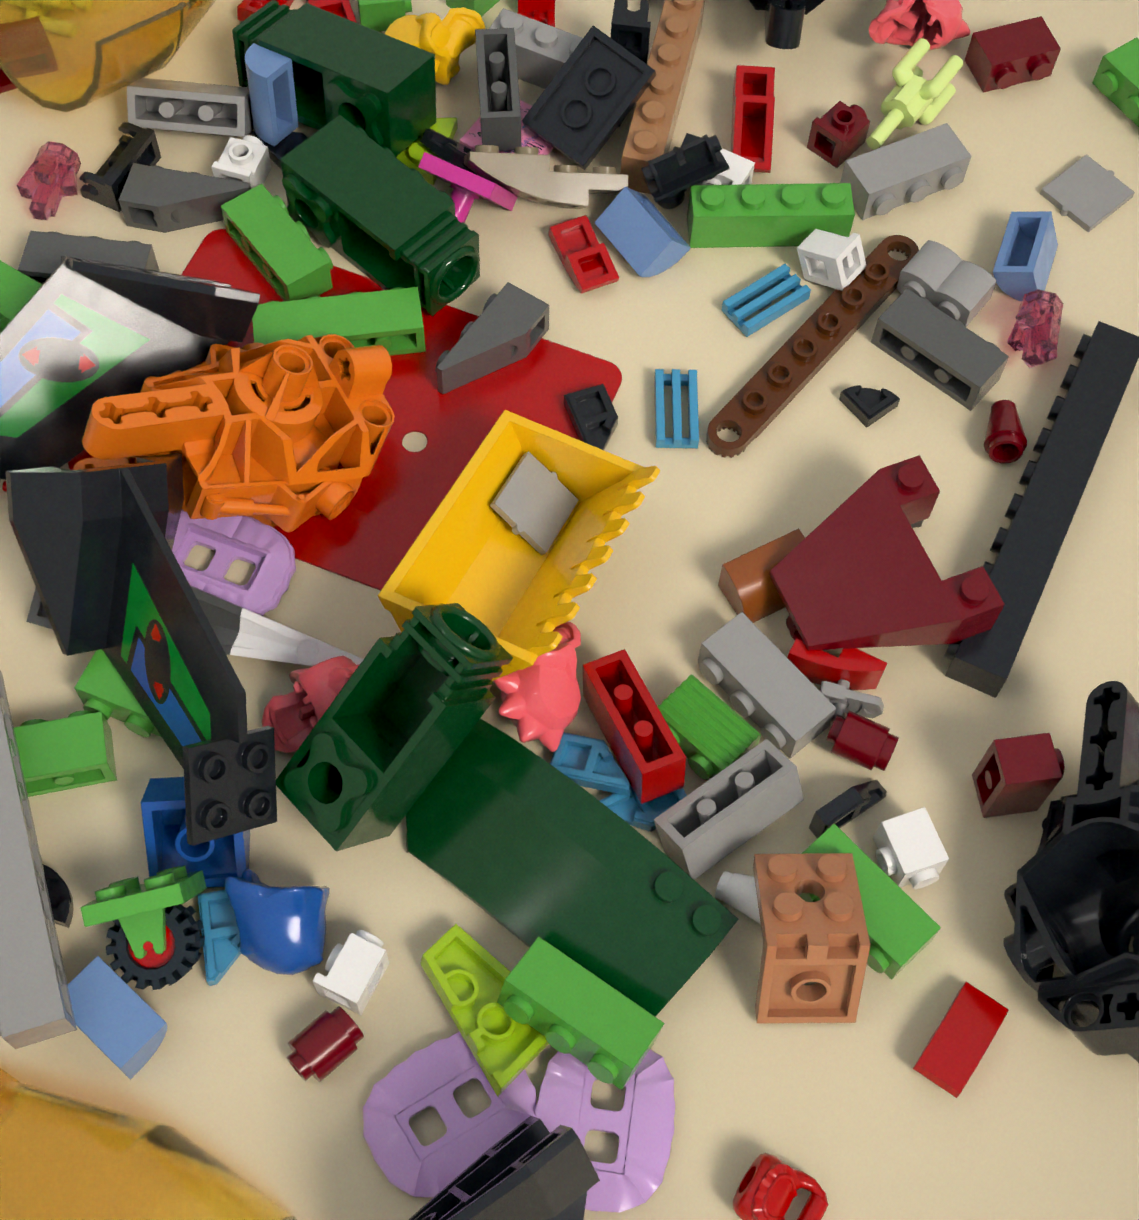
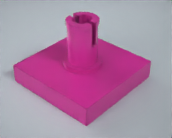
M424 152L418 166L422 170L450 184L449 187L453 188L450 197L455 203V216L461 223H465L475 199L479 200L481 197L512 211L518 196H515L498 184Z

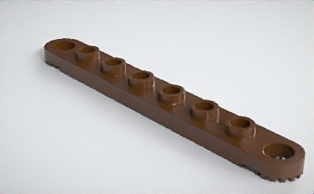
M892 235L885 238L865 259L866 268L851 284L844 288L843 291L836 289L710 421L706 442L709 445V449L715 451L714 454H721L724 458L726 456L732 458L734 455L739 456L742 451L744 452L746 447L767 428L895 291L901 270L919 251L918 246L912 239L902 235ZM895 249L896 252H899L900 249L902 250L901 253L905 252V256L908 257L906 260L899 261L891 258L888 253L890 250L893 252ZM726 427H728V430L733 428L734 432L737 431L736 434L739 435V439L733 442L723 441L718 437L717 431H721V428L725 430Z

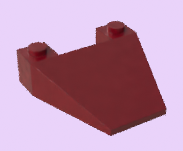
M920 455L879 469L770 570L769 575L807 650L952 644L992 629L1005 603L985 568L981 566L941 580L911 524L930 517L940 493Z

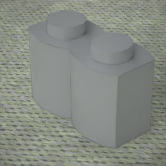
M928 240L901 270L897 290L902 294L908 288L918 296L926 298L933 306L951 318L959 320L967 327L990 300L996 279L982 267L961 260L948 247Z

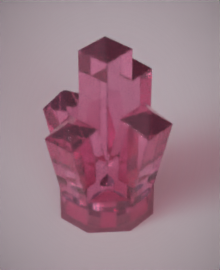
M48 141L41 146L34 162L16 185L21 197L32 199L29 210L34 219L48 220V217H55L62 196L78 195L77 174L81 161L78 153L63 143Z
M1037 289L1024 294L1019 306V312L1015 317L1016 323L1007 343L1014 352L1023 351L1022 360L1029 369L1057 358V345L1064 303L1056 293Z

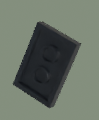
M592 26L528 111L522 123L583 170H586L656 77V72L598 28Z

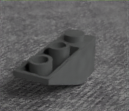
M133 163L120 195L119 203L127 226L167 233L224 220L221 205L249 191L251 186L250 183L237 179H224L202 175L197 172H183L162 168L157 165L148 166Z
M507 282L498 294L494 293L488 298L483 312L477 320L469 322L464 327L459 341L451 351L446 350L439 357L435 367L438 392L445 394L526 358L549 330V304Z

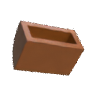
M799 528L722 564L718 586L737 615L743 612L754 623L785 608L769 573L773 567L805 539Z

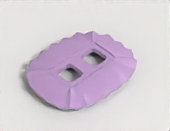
M183 509L181 510L172 552L189 585L262 616L266 612L277 608L282 595L289 587L292 576L296 572L295 550L288 539L272 526L263 524L248 516L218 517L214 520L206 518L190 519L188 513L184 512ZM196 545L212 549L216 552L206 570L199 571L184 565L190 551ZM235 560H242L256 566L248 583L245 585H238L224 579L232 562Z
M459 1031L449 1038L437 1040L427 1048L414 1052L406 1061L394 1066L386 1077L374 1084L371 1094L363 1106V1136L375 1162L382 1169L391 1184L413 1197H435L490 1147L528 1117H537L535 1115L536 1089L524 1069L497 1097ZM470 1080H478L489 1096L491 1104L478 1115L468 1118L461 1111L453 1094L456 1089ZM433 1107L437 1110L447 1127V1132L432 1144L423 1146L412 1131L409 1121L424 1109Z
M651 1049L625 1085L623 1108L620 1111L598 1109L591 1105L592 1085L597 1078L590 1073L587 1065L570 1053L564 1054L558 1051L549 1060L545 1077L540 1086L539 1099L535 1109L537 1118L541 1119L550 1133L560 1125L573 1128L583 1147L586 1134L592 1130L613 1133L619 1139L617 1159L614 1163L591 1161L600 1181L587 1191L585 1209L620 1213L646 1203L663 1181L674 1134L676 1107L674 1100V1078L670 1074L663 1056L653 1052Z

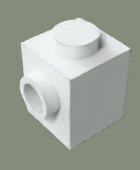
M925 807L882 821L873 836L878 848L876 850V859L879 868L890 876L900 888L911 884L913 889H920L936 882L940 878V872L949 860Z

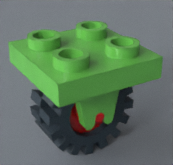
M186 865L159 871L156 873V876L144 879V884L141 885L138 877L110 883L109 887L95 891L96 899L80 907L85 927L109 921L115 922L114 926L109 928L106 938H111V943L106 946V954L114 955L115 961L110 963L112 969L115 971L120 968L124 972L121 976L124 982L136 981L135 988L144 990L146 987L152 986V990L162 989L167 984L170 986L176 983L193 968L192 966L199 961L202 954L199 952L205 940V936H200L199 930L204 928L201 919L195 921L192 915L196 911L191 905L185 908L181 904L207 889L203 870L187 873Z

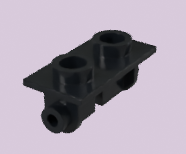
M706 134L681 146L685 159L679 162L674 150L647 161L648 165L641 168L644 176L643 179L655 202L673 197L686 188L702 181L710 180L717 174L730 169L720 152L722 148L716 135L708 137Z

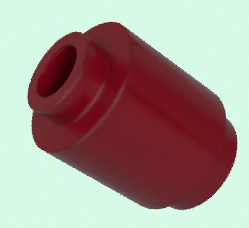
M849 710L846 718L836 715L826 741L834 744L830 753L871 771L873 767L885 771L899 737L890 734V728Z
M338 1006L331 1013L325 1010L290 1040L288 1045L293 1052L286 1058L304 1081L313 1076L317 1081L321 1082L358 1050L356 1044L364 1038V1035L346 1011Z

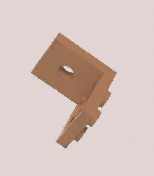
M852 853L754 854L753 872L763 938L755 1002L757 1023H856L870 950V941ZM811 893L819 897L820 900L806 902L798 894ZM808 982H818L813 985H803Z

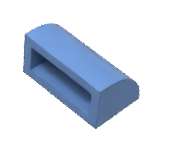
M253 43L245 54L253 128L261 140L275 146L299 127L292 59Z
M628 187L622 189L594 222L640 277H651L666 271L691 249L644 194Z
M1051 211L1011 212L993 269L994 278L1000 289L1010 297L1027 304L1041 305L1057 251L1058 242Z
M97 956L68 984L75 1023L131 1080L159 1048L167 1032V1023Z

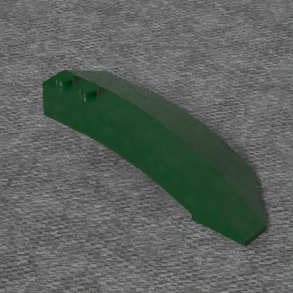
M481 718L406 814L407 853L412 854L458 889L529 948L539 936L655 1017L705 962L739 920L668 856L621 817L544 759Z

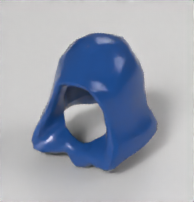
M250 869L244 870L242 878L228 876L225 879V890L234 909L240 933V952L249 961L264 970L282 975H295L323 961L326 936L325 910L329 897V887H271L262 883L257 874Z

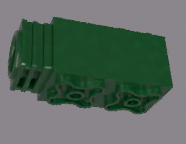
M271 0L232 30L235 50L234 57L237 65L239 86L248 87L245 54L253 43L292 59L298 122L320 130L337 116L341 115L351 124L359 125L377 144L389 148L395 157L417 140L426 128L432 127L437 122L435 54L308 3H305L299 9L290 10L289 6L284 4L280 6L277 1Z
M339 115L280 159L283 174L282 184L286 191L288 202L287 210L294 222L300 221L316 236L326 248L332 247L384 290L396 287H418L421 308L424 307L427 313L433 316L445 305L460 297L480 277L479 234L474 230L468 229L464 222L458 221V218L455 216V203L446 192L437 190L430 185L416 169H410L399 161L389 148L380 146L373 141L359 125H353Z
M441 603L438 605L416 606L412 611L414 617L407 619L402 625L404 628L403 632L396 633L395 636L379 638L277 777L276 786L335 851L390 836L496 697L489 690L493 685L491 680L501 675L503 672L502 665L509 664L513 657L498 643L488 627L475 616L468 613L460 604Z

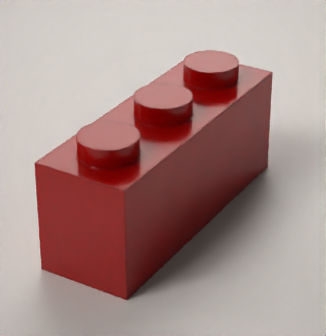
M623 649L583 664V697L640 803L643 804L683 788L686 756L626 650Z

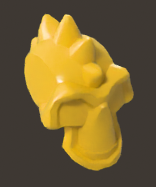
M464 7L451 8L442 21L437 14L432 12L419 16L406 15L398 18L390 24L385 35L435 54V81L441 85H448L450 79L460 71V54L476 43L475 29H485V24L481 15L474 10Z

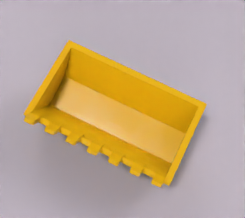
M504 410L377 596L384 609L391 612L401 632L404 630L402 627L404 622L414 617L412 611L416 606L438 605L441 603L460 604L468 613L486 625L494 634L498 643L513 657L509 664L502 665L503 672L501 675L493 678L491 681L533 666L538 656L554 650L560 643L563 636L557 631L553 632L555 627L572 620L577 614L580 606L576 602H571L572 598L589 591L593 587L597 578L592 573L587 574L588 571L605 563L610 558L613 549L609 545L604 546L605 543L625 532L629 522L625 518H621V516L641 505L645 495L640 491H636L653 482L660 473V469L657 466L643 467ZM528 451L550 472H556L557 479L579 500L550 548L543 555L538 553L520 534H513L512 527L490 507L523 454Z

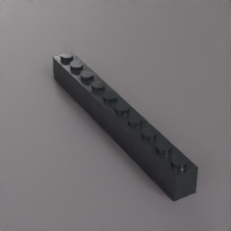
M1098 321L1091 336L1083 334L1073 355V357L1080 359L1078 367L1070 364L1060 388L1067 390L1064 398L1056 396L1046 418L1054 422L1051 430L1043 427L1033 448L1034 452L1040 454L1037 462L1028 461L1020 478L1019 484L1026 486L1023 495L1014 493L1004 517L1012 520L1008 530L1003 527L999 528L990 548L991 552L997 554L994 563L991 564L985 561L983 565L1005 605L992 629L949 644L944 655L945 658L952 660L946 672V677L995 698L1011 671L1139 358V336Z

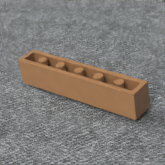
M665 0L647 63L648 66L655 70L656 77L636 103L622 153L620 174L628 175V188L651 194L643 179L644 176L641 168L648 165L647 161L669 152L702 27L705 0Z

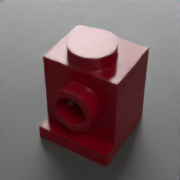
M839 101L821 118L816 117L812 121L807 148L838 168L865 143L870 120L867 119L865 111L860 106L855 104L847 106ZM829 138L830 140L835 142V146L826 139Z

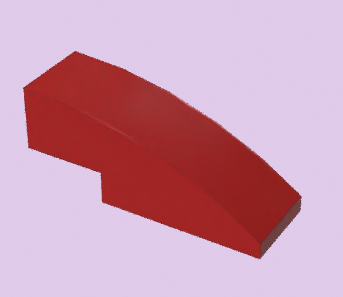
M737 65L733 85L731 152L755 162L753 172L770 173L775 106V67Z

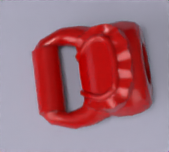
M763 1153L754 1160L742 1179L733 1199V1210L742 1220H785L784 1215L793 1198L798 1195L797 1190L799 1188L808 1190L811 1194L797 1220H821L829 1204L826 1193L813 1177L803 1171L791 1168L777 1156Z

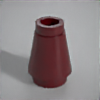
M999 400L991 406L984 449L993 461L1003 464L1012 463L1022 457L1023 451L1027 447V439L1015 403L1010 400Z

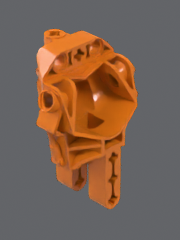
M328 334L316 338L312 335H307L298 341L284 339L265 345L263 343H250L241 349L240 347L235 348L221 344H212L204 363L186 371L178 370L161 377H147L140 393L104 397L94 402L82 439L84 449L93 458L78 461L74 465L73 470L137 463L136 457L179 453L182 454L184 502L182 508L184 512L188 513L190 519L206 518L214 520L218 517L248 516L272 527L279 526L286 532L294 531L315 515L323 514L326 518L332 520L351 502L360 487L362 478L370 475L394 422V412L383 395L385 386L392 373L391 357L387 349L382 345L354 347L349 340L336 334ZM297 408L296 411H284V410H292V409ZM340 463L343 466V469H337Z

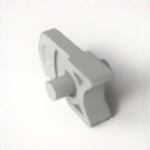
M838 680L837 684L827 681L821 682L820 692L837 708L833 719L836 718V715L844 718L845 713H848L849 710L867 718H875L883 714L884 704L880 697L849 690L850 682L847 680Z

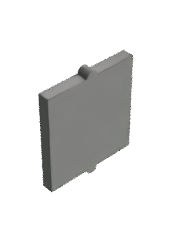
M1087 154L1043 187L1040 192L1044 198L1061 210L1060 214L1062 216H1068L1087 232H1090L1133 198L1135 193L1117 179L1112 170L1107 171Z
M528 451L523 454L490 507L512 527L513 534H520L538 553L543 555L550 548L579 500L557 479L556 472H550Z

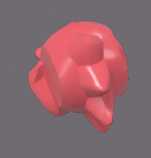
M887 0L884 9L871 21L869 35L875 43L885 44L887 42L894 45L913 46L919 38H924L930 44L929 50H934L946 46L951 40L969 36L970 29L968 24L962 19L963 7L959 0Z
M571 622L555 627L553 632L557 631L563 636L560 643L554 650L538 656L533 666L494 680L498 689L501 690L502 704L498 709L499 715L508 717L512 724L517 727L521 742L526 743L538 739L551 752H555L558 749L565 728L573 722L577 715L581 700L579 684L576 678L577 657L574 649L581 645V633L577 626Z
M338 656L320 662L310 668L297 669L290 672L289 677L294 684V691L286 695L273 696L266 705L262 717V727L270 726L274 728L276 751L289 753L299 749L359 665H356L345 656Z

